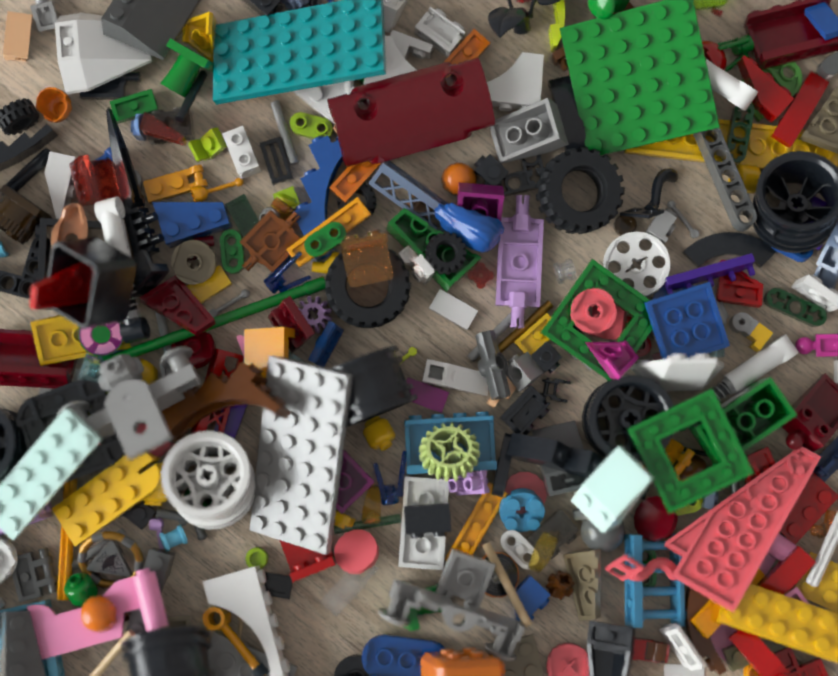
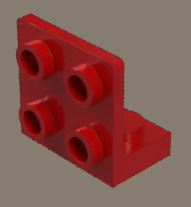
M279 540L291 570L289 575L292 582L336 565L332 550L325 555Z

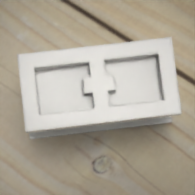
M430 6L429 12L427 11L416 24L415 34L425 42L432 44L436 50L448 58L465 39L464 28L458 22H451L447 19L446 14L437 8L435 10Z
M243 126L222 133L240 178L244 179L262 172Z

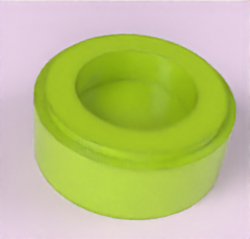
M261 547L250 549L245 557L249 568L260 565V569L267 565L269 559L268 553Z

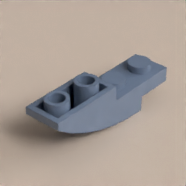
M838 222L816 263L818 267L814 273L815 276L823 281L822 284L828 289H834L838 282Z

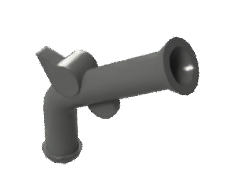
M159 506L157 508L156 519L176 520L181 526H185L188 522L178 511L162 509ZM194 526L198 536L197 539L205 540L208 536L205 529Z

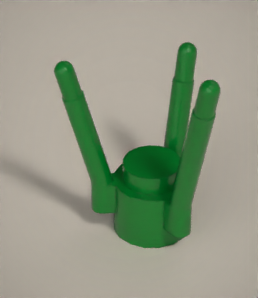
M749 35L717 43L719 50L731 48L734 55H739L737 59L726 67V72L736 66L744 55L748 58V53L754 50V42Z

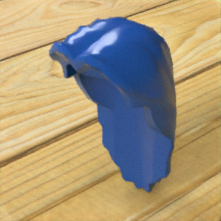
M455 203L438 204V207L434 209L435 217L439 220L442 229L449 232V234H456V237H460L466 247L485 253L492 250L500 242V235L503 234L505 228L497 218L485 216L475 210H466Z

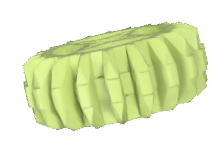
M451 422L450 427H446L442 423L440 429L434 425L433 432L427 430L426 437L421 439L422 445L419 446V459L423 462L422 467L428 469L430 476L436 473L437 480L444 476L446 482L449 480V477H453L457 481L459 475L465 479L466 472L472 473L473 466L478 465V458L480 457L479 443L476 442L475 434L470 435L469 428L463 431L461 424L456 428L453 422ZM458 442L465 446L467 452H464L463 449L458 446ZM431 451L435 452L437 456L441 457V462L437 461L433 457Z

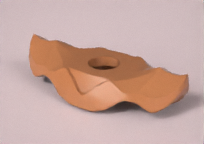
M71 203L63 208L61 217L52 230L51 248L56 242L66 241L70 234L77 235L78 239L88 238V223L82 204Z

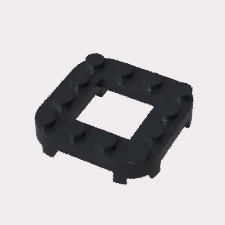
M81 379L24 401L18 410L16 425L21 430L28 451L47 430L43 417L57 413L64 405L77 400L90 403L91 407L88 411L91 416L106 408L104 404L108 396L107 391H103L96 380ZM116 434L108 439L100 436L102 438L101 445L96 446L66 482L116 463L124 454V449L118 435Z

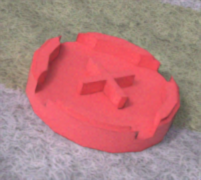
M569 642L559 644L547 656V674L549 676H590L588 654L577 644Z

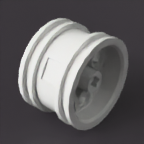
M202 431L188 435L174 445L164 460L162 468L164 492L180 515L198 528L214 530L231 526L241 520L254 503L256 488L254 469L240 444L223 433ZM219 455V457L209 458L208 456ZM191 465H197V468L194 472H187V469ZM229 467L237 468L234 474H226V470ZM189 487L191 495L182 497L181 491ZM235 489V492L227 499L229 493ZM206 499H213L211 506L207 508L202 507Z

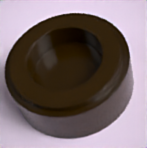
M618 216L614 221V230L620 236L636 230L637 223L634 217Z

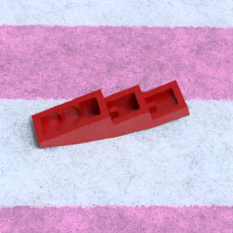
M810 71L770 137L790 148L818 104L829 81Z
M796 546L756 586L785 595L812 568L816 561L800 546Z

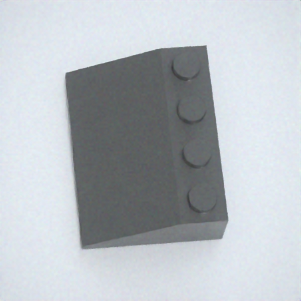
M113 0L101 18L103 35L164 60L170 51V48L166 46L169 39L171 38L176 41L200 0Z

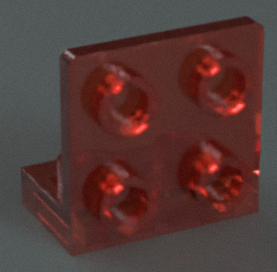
M80 155L69 164L78 201L82 206L95 205V202L117 196L121 199L110 159L90 161L88 155Z

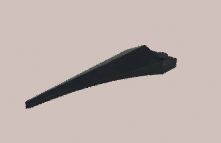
M594 620L589 621L587 651L590 676H629L634 656L633 648L636 628Z

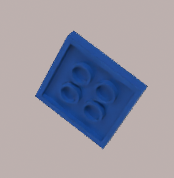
M710 282L644 302L662 360L674 354H686V359H690V356H695L696 354H708L730 346Z

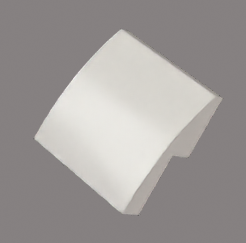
M665 624L659 629L684 668L689 667L690 670H697L706 666L679 624Z

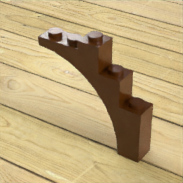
M243 362L239 364L230 378L224 374L218 376L211 372L200 388L194 386L183 392L185 399L161 411L173 438L170 441L173 443L180 441L187 431L201 419L215 411L230 406H261L286 420L292 412L285 406L287 404L285 400L277 395L274 397L270 394L272 390L265 385L268 379L261 374L263 370L253 363L249 366Z

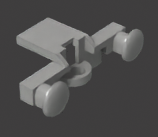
M453 548L435 592L394 579L389 592L391 598L388 609L379 608L378 612L384 620L394 625L408 626L411 620L407 615L411 606L418 609L424 607L436 612L438 608H441L444 621L449 628L455 631L463 632L470 630L475 625L490 629L491 633L497 636L494 644L485 643V650L505 661H513L517 658L513 651L516 643L520 642L525 629L521 621L479 608L495 569V563ZM454 595L465 599L464 607L454 604L450 596ZM458 613L464 614V620L461 623L456 624L452 621L454 615Z

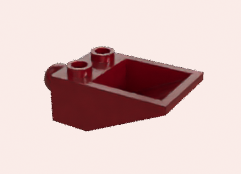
M826 373L792 405L797 416L781 426L788 433L785 441L790 449L798 450L804 447L814 452L825 446L838 429V385Z

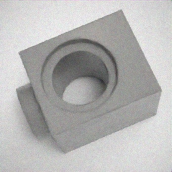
M528 352L521 356L516 354L507 361L509 366L505 371L506 376L519 392L534 383L544 373Z

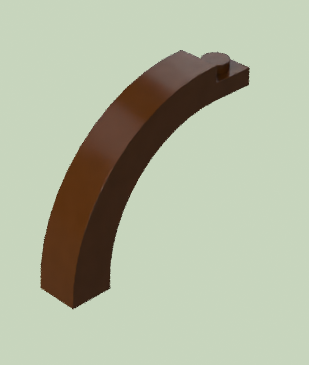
M687 587L685 597L687 617L685 619L688 639L701 658L707 657L704 662L710 672L714 671L716 674L721 675L727 672L715 650L711 638H704L691 622V619L709 601V598Z

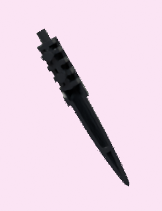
M108 107L106 114L113 164L121 200L125 208L124 221L133 253L136 256L140 250H146L152 264H154L152 255L160 252L159 248H156L155 245L163 242L164 236L161 233L152 236L155 230L150 229L149 224L157 221L158 215L155 212L146 215L149 209L144 207L146 203L144 196L141 195L126 144L113 112Z

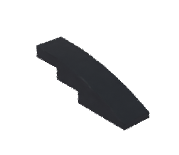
M46 124L33 137L28 136L24 132L10 146L1 141L0 171L25 160L41 150L56 138L58 134Z

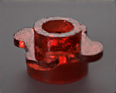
M482 262L477 263L476 268L468 273V279L473 280L479 289H483L485 284L494 278V273L489 271Z

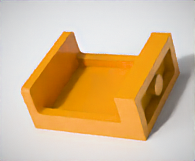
M287 327L244 329V363L249 366L253 363L263 370L261 374L266 378L269 356L275 355L289 359L288 338H295V329Z

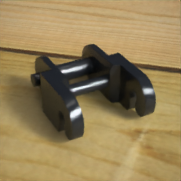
M550 378L542 379L545 385L543 393L540 394L545 399L550 397L552 401L568 403L566 399L557 398L556 392L559 383L571 385V381L556 378L553 381H550ZM549 384H554L553 395L548 394Z

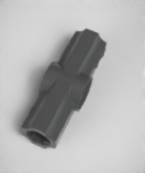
M494 330L476 334L475 338L481 357L478 361V369L487 380L491 400L510 396L511 393L505 374L508 362L506 357L499 351Z

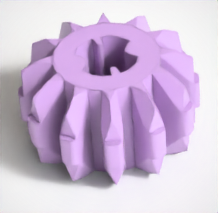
M308 296L307 301L309 304L306 305L301 300L299 303L303 309L299 308L311 328L315 327V331L318 334L320 333V325L324 329L326 327L324 320L332 321L331 317L325 316L332 313V309H324L328 302L325 300L320 304L319 296L315 298L314 303L312 298ZM311 310L314 312L318 310V318L316 320L314 318L312 320L309 319V312Z

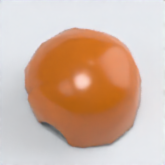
M47 87L40 91L37 96L36 109L44 116V119L60 123L72 111L71 99L64 91L54 87Z
M464 163L449 165L443 170L441 176L444 190L455 196L458 194L459 182L476 184L477 181L474 170Z
M103 596L91 597L83 604L81 620L90 631L106 632L117 622V608L109 598Z

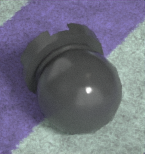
M579 508L572 511L574 519L582 521L580 528L581 537L590 549L601 548V553H608L617 549L623 542L626 534L623 520L619 526L603 533Z

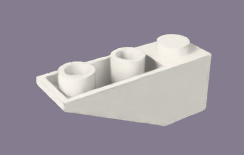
M49 152L44 173L56 219H60L63 208L71 204L72 198L76 196L77 186L75 184L77 177L81 175L82 165L80 164L81 161L74 156Z
M427 359L423 383L488 396L487 380L479 371Z

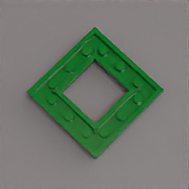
M591 259L540 333L600 376L610 381L612 379L585 343L593 341L573 328L574 322L570 317L571 304L574 298L586 289L598 288L608 292L613 297L614 303L632 316L615 342L627 340L636 353L652 331L644 302L650 300L598 262Z
M709 389L627 429L648 473L654 478L652 481L669 514L754 473L713 389ZM701 421L721 462L679 481L660 439Z

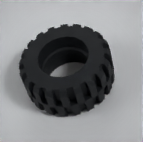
M588 147L571 148L551 159L546 164V167L541 170L539 174L540 180L536 183V188L538 189L536 201H540L541 206L538 208L541 213L544 212L546 214L545 220L548 223L553 222L555 224L554 228L559 231L566 230L568 234H585L598 230L610 223V220L618 214L617 209L622 207L623 200L620 198L625 194V187L620 186V183L624 181L623 176H618L616 170L619 168L616 163L611 165L609 162L611 158L608 155L601 156L600 150H588ZM570 172H584L596 184L597 201L594 207L588 211L579 212L574 210L563 198L562 182L564 177Z
M373 242L358 243L343 250L333 260L325 279V293L330 307L339 318L356 327L374 328L393 321L404 310L410 297V273L406 269L403 259H400L394 250H390L382 244H373ZM362 265H373L380 268L388 279L389 288L386 297L381 303L372 307L358 305L350 298L347 291V280L350 273Z

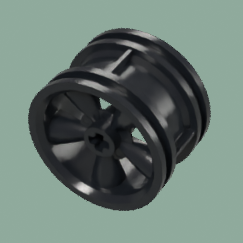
M805 151L785 153L770 161L759 176L752 203L757 214L753 227L758 236L769 246L789 253L807 252L825 243L838 221V168L825 157ZM786 183L803 184L800 193L790 194ZM768 192L780 200L778 208L769 206L765 196ZM820 193L827 206L812 207V203L809 200ZM809 218L814 221L810 223H803L806 222Z

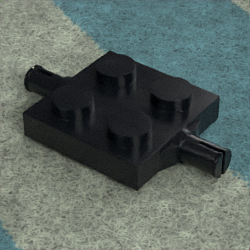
M129 72L90 91L80 92V98L82 100H116L125 97L127 82H140L141 74L140 72Z

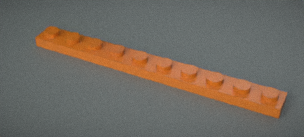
M473 29L444 62L457 65L460 62L478 58L487 49L490 42L476 29ZM367 161L347 167L329 187V190L347 203L381 163L372 164Z

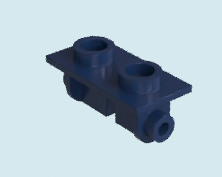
M838 436L819 454L821 458L813 471L824 482L838 469Z

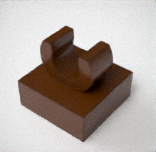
M563 46L552 53L551 61L554 66L560 64V68L565 72L567 71V65L565 64L567 60Z

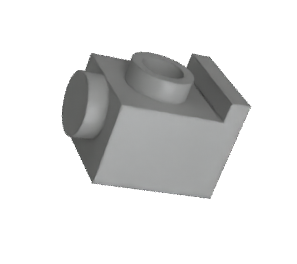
M666 208L663 214L654 217L645 233L655 236L665 244L669 239L665 235L670 236L676 227L673 223L677 218V214Z

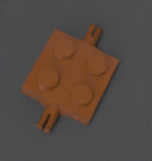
M270 209L240 240V243L251 255L242 266L247 271H250L258 262L265 265L273 273L290 255L286 249L301 239L292 227L301 216L293 211L284 220Z

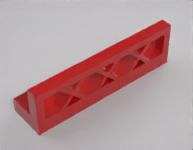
M216 349L213 359L209 362L205 380L211 372L220 376L222 370L225 373L224 375L230 378V374L234 373L239 364L243 362L244 356ZM226 356L237 359L235 368L229 372L224 365ZM230 407L224 408L217 415L215 412L212 413L213 417L211 419L210 415L201 419L192 427L190 434L206 431L208 424L214 420L219 426L218 432L224 434Z

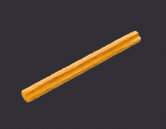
M78 478L64 483L63 500L77 490ZM62 525L57 600L67 601L69 599L64 592V586L72 575L74 545Z

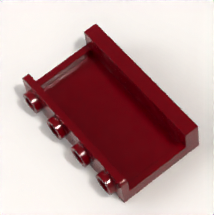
M795 0L791 4L775 5L770 9L763 11L755 10L748 14L743 26L746 34L754 42L753 53L758 67L764 70L838 51V36L824 40L804 14L805 8L822 2H826L831 8V0Z
M0 329V386L56 389L72 383L78 359L40 366L32 331Z

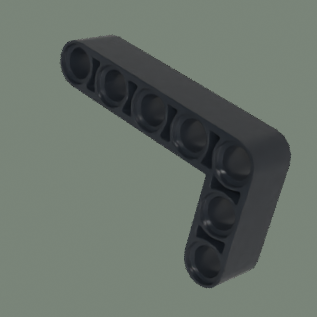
M36 237L31 243L22 276L0 270V292L30 300L27 289L30 285L37 283L33 282V271L35 265L38 264V260L34 259V248L39 246V237ZM47 238L48 249L46 250L45 279L48 276L52 250L49 238ZM12 278H13V280H14V285H13V287L10 288V289H7V287H6L7 281H8L9 279H12Z

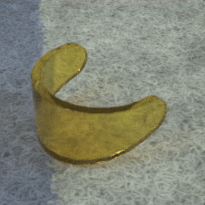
M371 485L367 491L362 509V524H380L381 498L378 485Z
M546 532L541 534L529 560L528 568L539 573L546 567L555 551L557 537Z

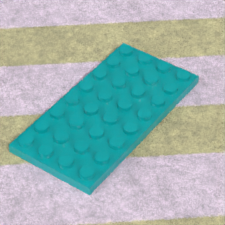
M341 0L274 13L268 17L263 15L216 24L213 49L214 103L218 105L386 75L383 0Z

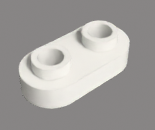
M507 530L502 534L500 538L502 548L522 568L532 569L538 564V552L519 532ZM514 537L515 544L509 545L507 543L508 538ZM525 553L531 554V559L529 561L523 560V555Z

